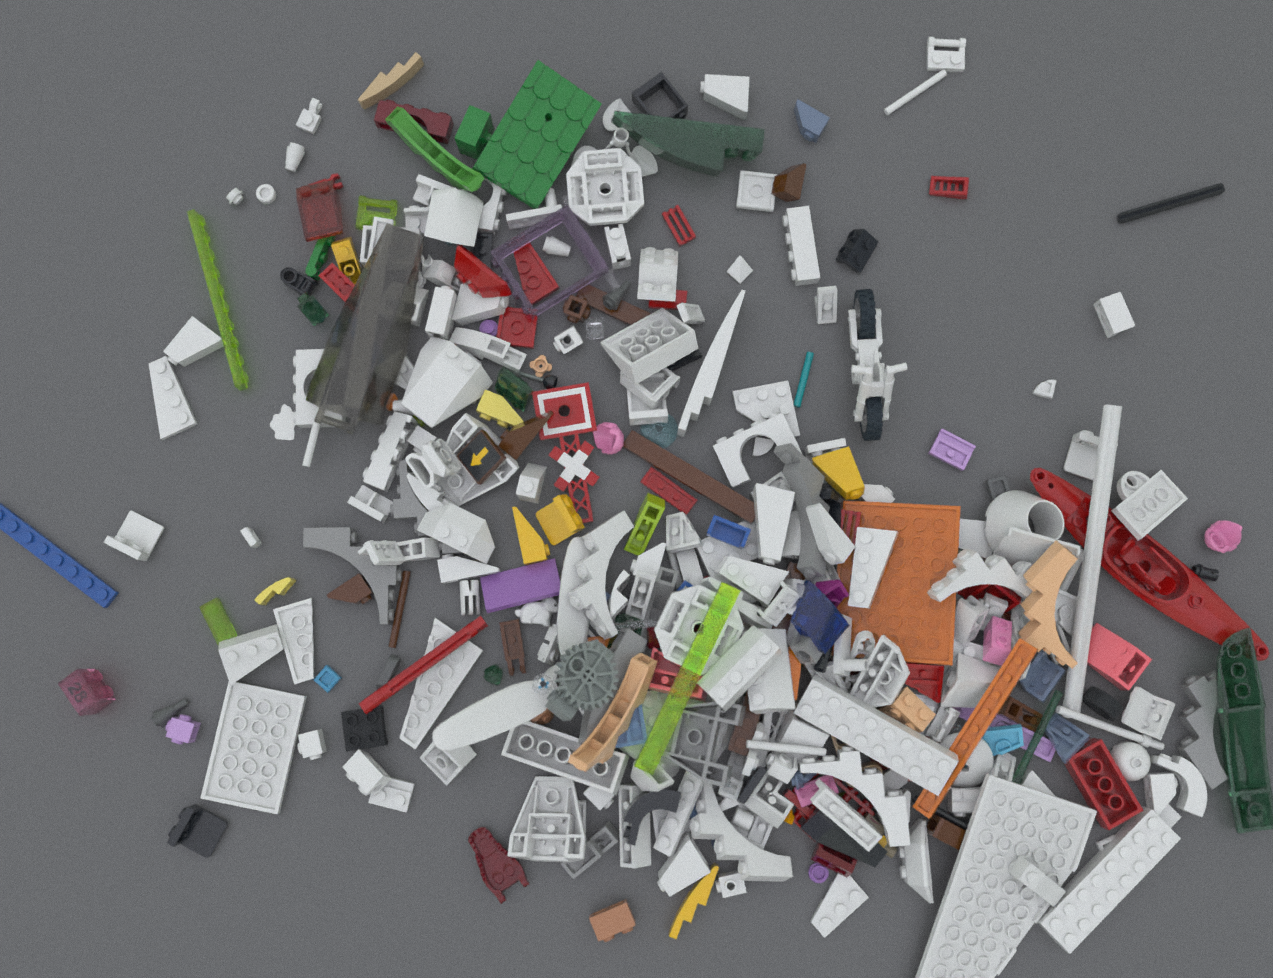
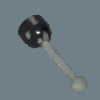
M513 371L515 376L521 375L543 382L546 389L556 388L557 376L547 375L541 378L521 371L519 373Z

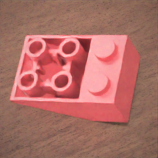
M1095 623L1091 632L1087 665L1119 690L1129 691L1152 659L1134 645L1100 624Z

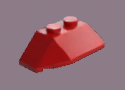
M456 245L454 268L458 273L456 277L462 284L466 283L472 293H478L482 298L510 296L512 294L507 282L463 245Z

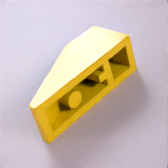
M512 507L524 564L529 565L548 560L547 556L550 555L549 545L544 544L542 538L518 508Z

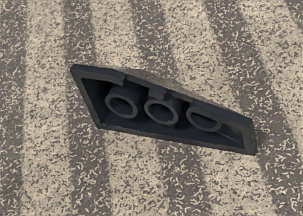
M816 808L800 827L814 841L872 867H876L887 854V851L878 842L868 852L819 808Z

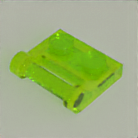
M360 195L356 229L363 230V225L373 226L374 217L394 220L395 227L398 200L371 199ZM366 205L390 208V212L366 210Z

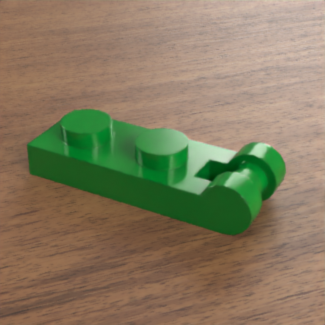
M323 226L305 269L306 274L316 281L320 280V269L322 264L326 263L328 250L332 242L335 241V234L330 228Z

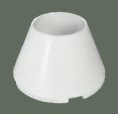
M1012 490L1000 494L990 503L985 514L987 519L984 531L991 550L994 552L1009 527L1031 532L1028 516L1033 521L1035 534L1058 540L1064 530V518L1060 509L1054 503L1025 491Z

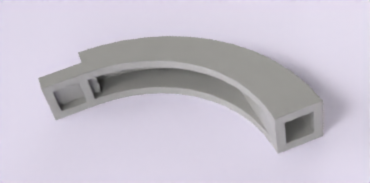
M662 566L659 568L640 632V636L646 640L647 628L656 626L674 590L678 571ZM646 643V649L643 654L651 657L652 649H649Z

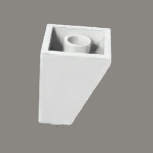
M958 652L953 660V666L950 665L943 675L941 706L975 708L1000 668Z
M795 709L788 710L775 743L822 748L829 737V733L794 714ZM776 751L780 754H786L791 760L794 757L798 761H803L802 758L814 757L815 760L817 758V755Z

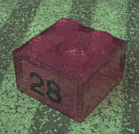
M77 669L58 683L79 716L97 714L116 700L113 696V690L108 685H105L102 680V674L96 669Z

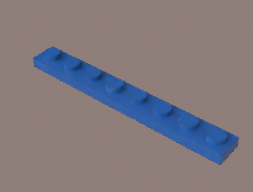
M0 503V529L103 608H108L119 594L117 590Z

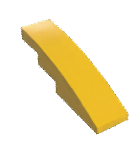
M713 863L710 866L711 873L697 880L686 895L668 932L669 937L677 939L683 920L691 923L698 903L706 906L719 869L717 863Z

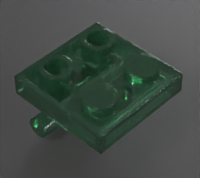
M504 366L499 370L494 388L499 395L508 399L515 408L523 412L528 408L531 398L533 399L532 393L534 390L528 386L527 382L520 377H516Z

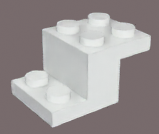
M653 247L641 249L637 299L675 301L678 251L670 248L656 250Z

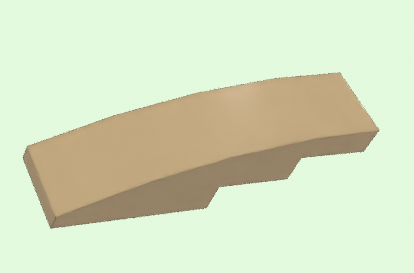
M415 52L404 66L398 62L387 76L380 72L359 97L358 101L361 107L365 110L379 103V100H384L399 90L424 66L422 57Z

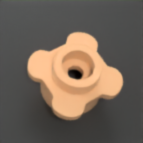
M540 355L539 358L530 362V368L534 369L537 377H542L545 372L552 370V365L548 364L544 355Z

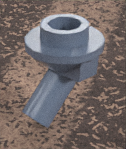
M797 770L791 778L792 786H796V790L803 788L804 783L811 780L817 773H805L803 775V773Z

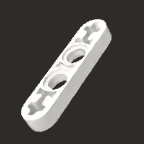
M863 630L857 634L850 653V659H856L855 657L858 654H865L863 659H869L875 647V639L870 631ZM861 671L856 675L850 674L849 677H842L849 693L853 688L850 687L851 682L852 686H854Z

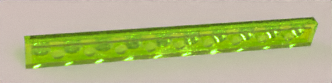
M194 209L189 210L187 214L234 385L240 391L248 389L247 383L249 379L247 373L243 372L242 365H244L241 354H238V340L236 336H233L232 330L234 325L228 317L229 307L222 296L225 292L223 286L219 284L218 277H220V274L213 263L215 256L208 245L210 238L203 227L206 225L202 214L199 215Z
M721 581L634 763V767L651 775L654 774L741 590Z

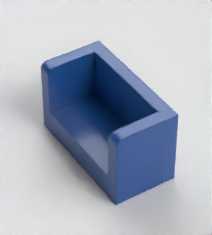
M714 515L706 536L742 550L751 529Z

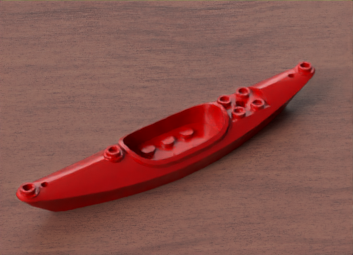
M1040 467L1034 468L1030 473V480L1041 498L1054 503L1060 509L1064 518V527L1084 548L1087 531L1086 522L1088 521L1086 518L1088 519L1091 496ZM1108 508L1101 567L1113 579L1150 606L1194 632L1251 659L1262 661L1268 658L1269 648L1204 581L1150 535L1146 534L1138 541L1111 511L1112 509ZM1134 539L1142 550L1153 547L1178 572L1175 575L1162 570L1176 582V589L1168 595L1157 593L1150 586L1138 580L1126 567L1127 563L1120 557V551L1128 541ZM1143 560L1139 563V566L1145 572L1150 569L1148 561Z

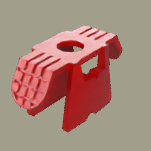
M1134 539L1128 541L1120 551V557L1127 563L1126 567L1138 580L1150 586L1161 595H1168L1176 589L1174 579L1167 576L1162 570L1175 575L1178 572L1153 547L1142 550ZM1143 560L1148 561L1150 564V569L1147 572L1139 566V563Z

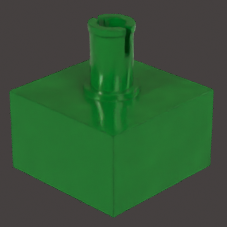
M469 105L454 138L459 153L476 160L479 158L494 131L493 121L489 112Z

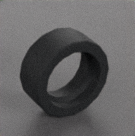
M1091 686L1082 698V701L1090 709L1110 721H1115L1123 711V706L1114 697L1094 686Z

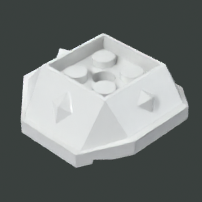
M621 148L583 151L578 160L566 173L569 211L589 226L627 223L644 206L641 167L626 155ZM607 188L610 190V192L604 194L601 192V190Z
M698 584L671 593L654 631L665 659L699 675H703L739 640L744 626L735 601ZM697 623H702L704 626L700 633H696L693 630Z

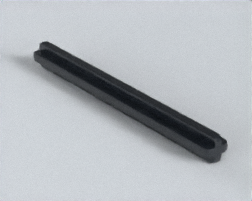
M1222 183L1121 212L1117 215V219L1121 224L1220 195L1225 192V188Z

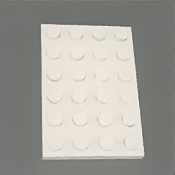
M228 681L201 799L280 814L307 696L241 682H235L230 685Z

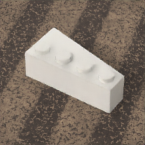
M857 527L848 606L871 608L888 559L898 537V531Z

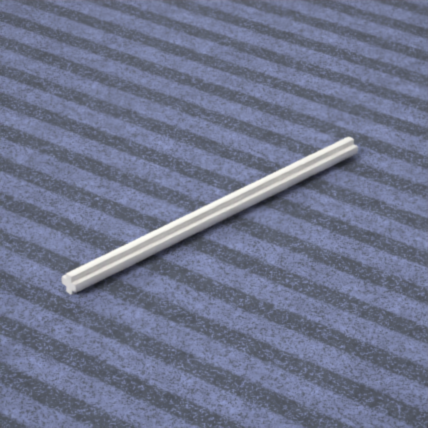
M1104 405L1070 648V654L1078 664L1073 669L1068 666L1063 707L1079 713L1081 712L1122 406Z

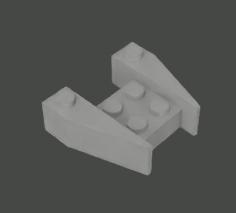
M716 702L669 706V710L677 711L679 715L671 751L659 750V753L703 782L729 787L733 767L712 761L721 722L742 727L746 707L733 704L725 712Z

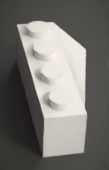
M396 411L388 417L386 431L381 433L378 440L380 444L377 450L373 451L370 458L372 462L369 467H366L362 476L364 478L363 482L385 492H388L396 475V466H399V460L403 459L409 446L407 440L418 425V422L412 416Z

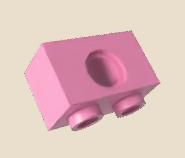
M992 616L984 629L983 661L1000 666L1003 665L1011 652L1012 621Z

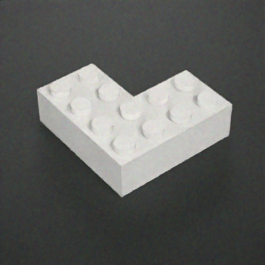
M755 520L752 525L746 521L738 523L751 529L742 550L711 537L701 540L703 546L696 547V550L709 577L740 590L714 572L724 556H732L747 561H753L758 558ZM744 592L742 600L750 604L757 601Z

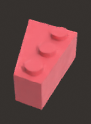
M653 647L650 658L658 662L648 689L706 702L707 693L697 684L702 676L665 659L663 653Z

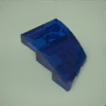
M806 580L804 582L805 590L802 598H799L791 623L801 636L811 638L821 653H826L849 627V624L824 593L811 581Z

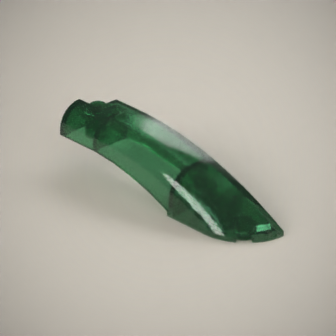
M1245 628L1233 633L1224 641L1219 649L1216 660V693L1224 770L1227 775L1226 782L1235 829L1239 834L1273 829V794L1265 738L1266 703L1251 628Z

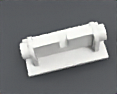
M552 624V627H549L544 638L550 641L549 645L542 643L537 654L538 660L552 666L559 657L556 624Z
M940 706L924 736L938 744L939 742L942 743L941 740L948 736L961 712L952 707Z

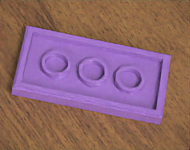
M555 558L480 577L487 613L558 596L560 592V577Z

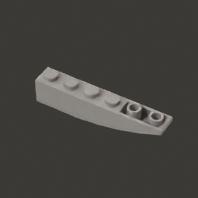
M621 628L609 649L615 654L610 662L617 663L613 670L619 671L618 674L614 675V678L619 679V682L613 684L618 689L611 691L614 697L625 677L631 658L640 652L644 653L647 640L629 628ZM614 697L608 698L609 703L602 704L601 708L595 707V710L589 711L588 708L584 710L578 743L582 745L594 731Z

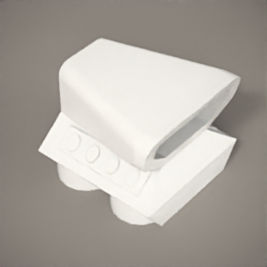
M440 438L436 441L430 440L427 444L421 445L422 453H411L405 458L407 464L425 489L434 486L441 477L457 474L461 469V463L451 448Z

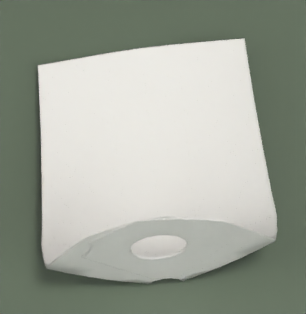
M456 187L433 190L424 236L474 247L483 201L464 189H457Z

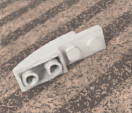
M456 327L449 340L464 352L468 351L471 355L481 360L485 357L519 373L527 355L510 347L511 343L465 328Z
M414 472L407 474V479L414 493L429 511L449 503L454 504L447 498L442 499L446 492L441 489L442 486L438 483L429 489H425Z

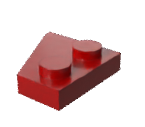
M906 662L910 675L905 684L935 702L940 703L944 665Z

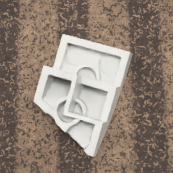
M625 570L617 578L607 602L613 623L615 622V617L628 604V599L621 594L630 583V575Z

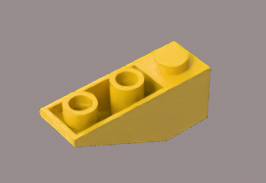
M351 237L332 242L331 247L339 270L362 292L364 277Z

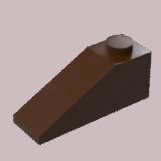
M549 411L513 426L510 431L506 429L500 436L502 441L498 446L517 460L554 413Z
M1010 696L998 713L1041 736L1045 732L1043 730L1044 724L1049 720L1048 717Z

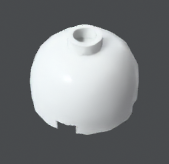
M1122 741L1112 747L1113 749L1110 754L1126 781H1138L1148 774L1151 767V759L1147 750L1140 744Z

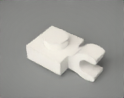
M312 98L309 110L303 108L296 123L298 128L315 134L322 119L318 115L322 108L319 100Z

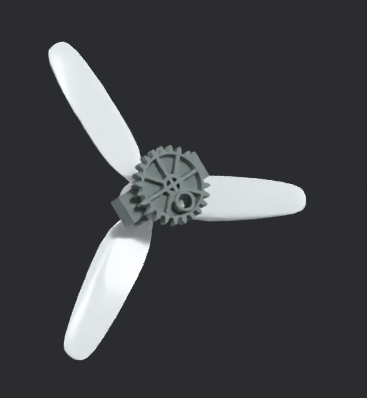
M575 537L570 541L564 559L557 614V641L562 662H558L556 665L548 668L542 676L545 682L548 681L551 686L547 689L545 686L539 689L537 685L539 681H524L506 687L470 705L434 729L432 739L434 745L439 750H453L488 739L530 721L546 709H549L562 721L571 720L578 709L583 715L584 710H587V708L589 711L595 710V707L601 708L602 704L609 703L608 698L614 697L611 691L618 688L613 684L619 682V679L614 678V675L618 674L619 671L613 670L617 663H611L610 661L615 654L597 639L590 642L587 641L590 619L586 615L585 608L577 611L571 605L567 593L585 582L578 575L577 568L575 567V564L592 554L586 548L582 537ZM644 744L619 748L635 760L647 755ZM680 766L665 771L672 778L678 773Z

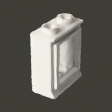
M667 367L637 384L629 380L622 371L620 372V383L652 410L656 409L657 402L661 397L665 399L669 395L672 386L675 388L679 386L680 376L675 375Z

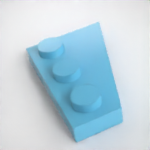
M1021 724L989 727L982 738L991 748L993 756L1003 755L1024 746Z

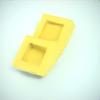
M291 577L281 579L267 587L254 600L259 605L266 606L276 593L285 595L296 580Z

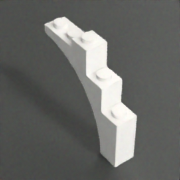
M625 511L614 515L582 536L586 548L592 554L575 564V567L577 568L578 575L585 582L567 593L571 605L577 611L585 608L587 617L593 621L597 633L604 640L618 634L607 606L605 582L609 560L616 545L634 527Z
M965 549L959 552L957 558L953 560L956 568L948 571L947 576L941 581L935 582L927 594L931 599L941 602L951 594L966 587L980 584H996L1013 590L1025 600L1033 591L1026 585L1028 581L1023 575L1033 564L1021 560L1011 568L1007 560L998 555L988 557L984 563L978 552Z
M850 745L842 746V749L837 750L838 758H835L834 755L822 756L823 759L815 760L814 757L802 758L803 761H798V768L801 773H820L833 776L861 791L876 809L884 827L888 845L890 847L910 845L905 795L899 792V790H888L887 794H885L882 772L875 767L865 768L862 771L860 751Z
M704 782L695 806L698 815L693 817L690 822L693 839H715L714 851L717 860H738V873L740 874L741 881L784 882L792 878L790 856L770 853L746 840L725 817L717 802L712 784Z

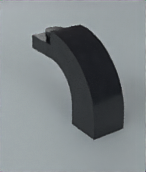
M664 788L658 792L645 791L638 795L629 804L623 816V820L630 823L629 826L626 825L623 837L626 838V843L635 846L641 821L649 812L663 809L677 813L681 792Z

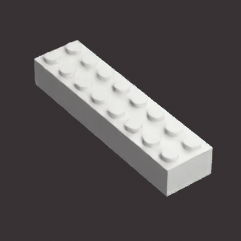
M816 674L812 677L794 710V714L937 796H939L958 763V755Z
M1142 806L1144 811L1130 818L1115 834V838L1104 845V849L1098 851L1063 888L1066 892L1056 906L1050 905L1038 921V924L1069 954L1181 839L1152 809Z

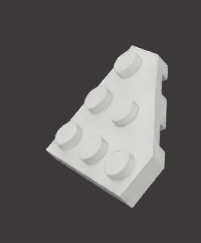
M788 380L732 392L735 409L741 415L751 419L752 422L759 420L764 422L769 419V415L775 412L783 413L794 437L800 436Z

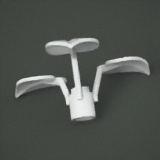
M621 98L615 100L606 109L602 119L606 130L615 131L612 141H610L605 149H610L613 145L618 148L625 146L629 157L641 167L642 177L657 173V162L648 149L636 146L631 153L627 140L629 137L628 130L633 125V116ZM592 146L579 148L574 155L571 167L583 151L596 149Z

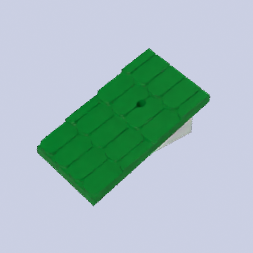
M537 60L472 169L481 173L483 177L526 205L537 209L602 103Z

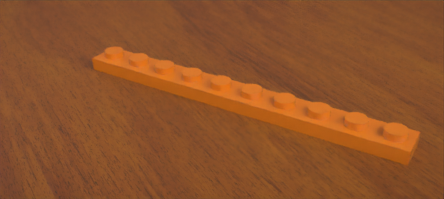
M1019 638L949 748L950 751L958 755V763L939 796L924 788L914 803L913 808L927 818H932L1039 649Z

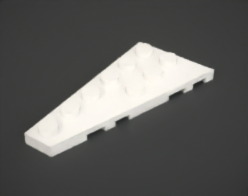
M435 618L425 655L454 635L456 631ZM467 641L417 677L408 713L400 734L402 741L414 749L418 748L484 650L471 641Z

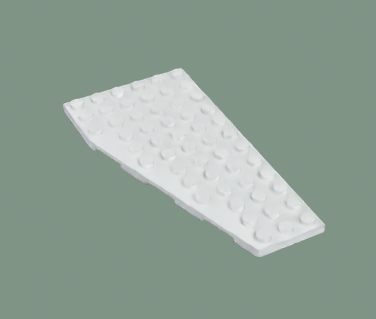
M986 773L915 978H994L997 974L999 975L1016 953V947L1032 925L1038 923L1050 906L1048 902L1019 881L1008 870L1017 858L1022 856L1061 887L1071 872H1075L1078 868L1097 811Z

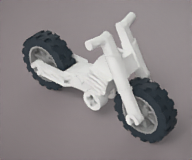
M862 289L856 290L853 309L848 310L850 347L856 352L855 360L857 361V365L851 366L852 384H860L853 416L854 422H860L864 441H876L881 439L883 421L889 420V405L895 380L893 377L894 373L906 371L907 364L905 362L893 366L886 365V369H884V363H880L879 360H881L882 355L881 352H878V349L883 343L881 308H875L873 290Z

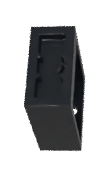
M662 72L632 92L633 103L658 134L662 131L666 132L672 127L673 123L677 120L681 121L687 116V103ZM662 88L678 110L659 123L643 101Z

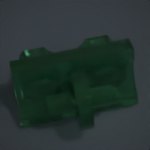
M305 292L297 298L300 302L297 307L313 326L323 323L325 318L329 316L313 295L309 296Z

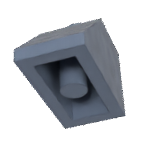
M798 99L794 107V113L800 134L806 140L816 143L825 130L830 117Z

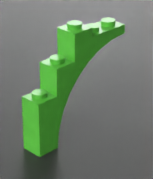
M396 107L385 119L415 154L421 155L433 170L441 173L454 188L473 192L481 187V182L485 179L481 173L469 168L446 151L404 108Z

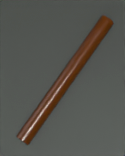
M403 570L388 647L396 648L410 571Z

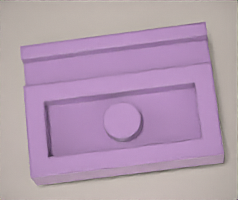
M940 429L928 454L963 471L976 446L944 429Z

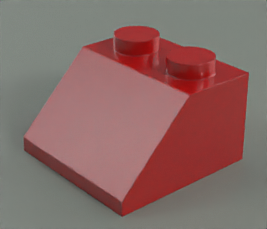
M996 584L971 586L964 596L966 600L971 595L979 600V598L982 599L988 593L1008 601V607L1003 614L1021 603V596L1005 586Z

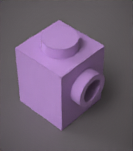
M184 714L172 717L166 725L167 733L165 737L172 738L171 742L177 744L195 742L201 723L191 720V716Z

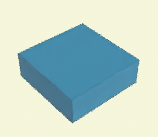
M326 665L313 680L329 693L342 677L329 665Z

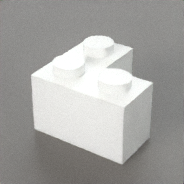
M766 772L744 805L778 829L794 804L777 793L783 782Z

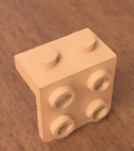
M904 687L893 704L881 706L878 709L918 733L923 732L936 715L908 687Z

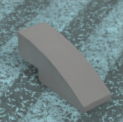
M608 821L586 840L584 859L576 862H562V867L572 879H575L620 840L619 832Z

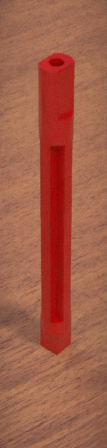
M479 616L359 702L364 713L368 714L476 636L488 626L485 620Z

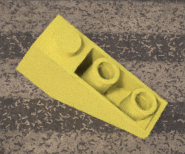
M486 389L484 390L476 409L478 414H480V418L486 421H490V419L498 421L497 425L508 428V426L513 428V426L524 422L503 396Z

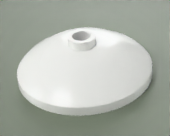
M960 732L946 736L941 740L942 743L939 742V744L949 750ZM981 739L965 764L968 767L962 769L953 783V787L966 788L976 786L984 781L986 773L989 774L991 772L994 762L993 754L984 739Z

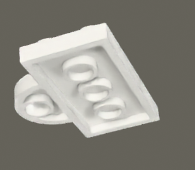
M1162 470L1151 478L1138 471H1129L1121 476L1117 482V492L1122 502L1111 511L1139 541L1188 498ZM1127 479L1132 482L1133 486L1128 484Z

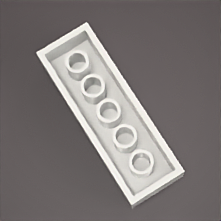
M529 721L510 729L501 753L505 757L617 795L629 760V756L614 751L612 757L605 763H597L586 772L578 770L568 760L570 755L581 746L578 743L579 738Z

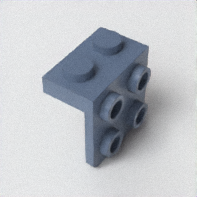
M1042 649L1039 653L1035 654L1026 678L1020 680L1023 691L1044 703L1066 671L1050 661L1046 652Z

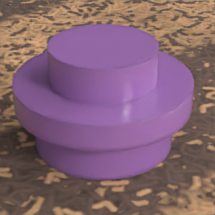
M485 320L480 324L479 330L482 333L495 337L498 325L493 320Z
M817 862L813 863L808 870L810 879L815 883H822L828 878V868Z

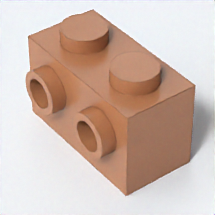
M627 899L594 912L589 916L598 942L601 940L604 942L610 941L615 938V934L622 932V934L628 933L633 930V926H636V921Z

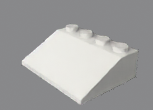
M664 308L655 311L600 342L622 373L634 384L642 382L644 379L658 373L660 370L698 349L695 330Z

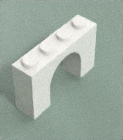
M342 348L296 350V356H293V365L296 367V374L293 375V384L296 386V393L293 394V402L296 404V412H293V421L298 427L312 428L317 404H314L309 397V384L316 375L324 372L325 368H327L331 354L338 356L335 371H346V353ZM342 404L326 405L320 428L346 427V408Z
M775 412L769 415V419L761 422V420L751 424V428L745 431L742 428L733 433L734 436L728 439L725 436L716 440L717 444L713 445L732 488L751 481L741 457L745 443L751 438L765 436L772 439L777 446L792 443L801 452L783 413Z

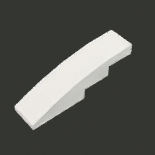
M711 577L701 580V584L704 587L735 601L742 621L751 626L754 625L758 629L772 628L771 623L756 615L759 607L742 600L744 592Z

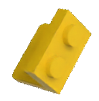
M567 494L554 497V502L536 512V517L551 545H557L585 528L580 515L576 512L573 502Z

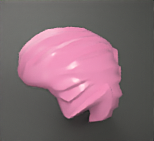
M603 422L596 426L597 431H593V436L597 449H600L603 454L607 453L608 455L618 453L624 446V435L618 425Z
M1219 520L1211 524L1210 528H1207L1205 531V544L1208 548L1217 552H1231L1241 542L1242 526L1234 522Z

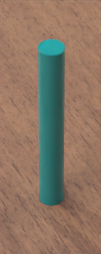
M812 352L806 353L794 400V407L797 408L801 407L814 356Z

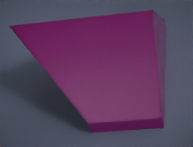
M839 579L820 581L815 583L806 602L814 615L818 617L820 616L819 614L835 610L843 599L850 595Z

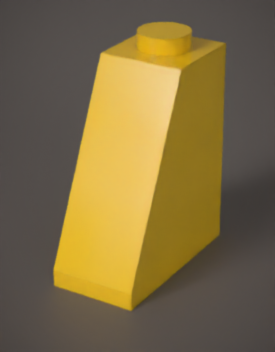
M849 446L812 458V464L825 477L824 480L843 496L845 500L858 499L864 494L865 486Z

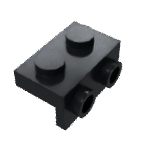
M853 229L848 234L844 246L840 248L836 261L844 262L856 273H861L879 242L865 229Z

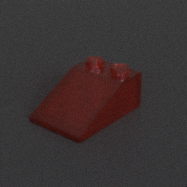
M333 180L296 188L297 203L306 242L343 234L340 197Z

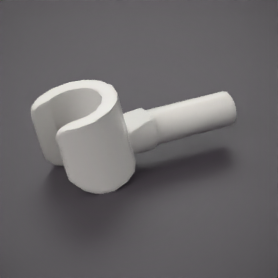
M429 254L426 260H424L423 255L419 256L423 275L426 268L433 263V259Z

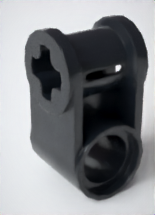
M291 267L284 268L280 273L281 280L288 288L308 300L311 298L310 294L315 286L319 285L313 278ZM289 275H295L292 281H287Z

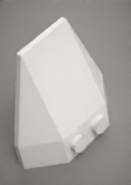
M432 336L420 350L401 405L433 428L480 399L484 390H488L493 382L482 365L451 341Z
M465 413L452 427L446 443L455 456H457L480 430H485L497 446L501 440L487 425ZM498 446L506 456V460L482 485L477 484L462 463L459 473L441 477L437 483L446 492L444 497L459 507L507 482L519 469L518 463Z
M535 776L510 834L508 857L543 862H576L583 860L586 835L574 780L565 777Z

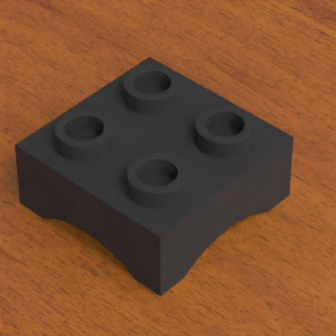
M383 705L376 707L368 714H365L362 709L341 712L346 752L388 745Z

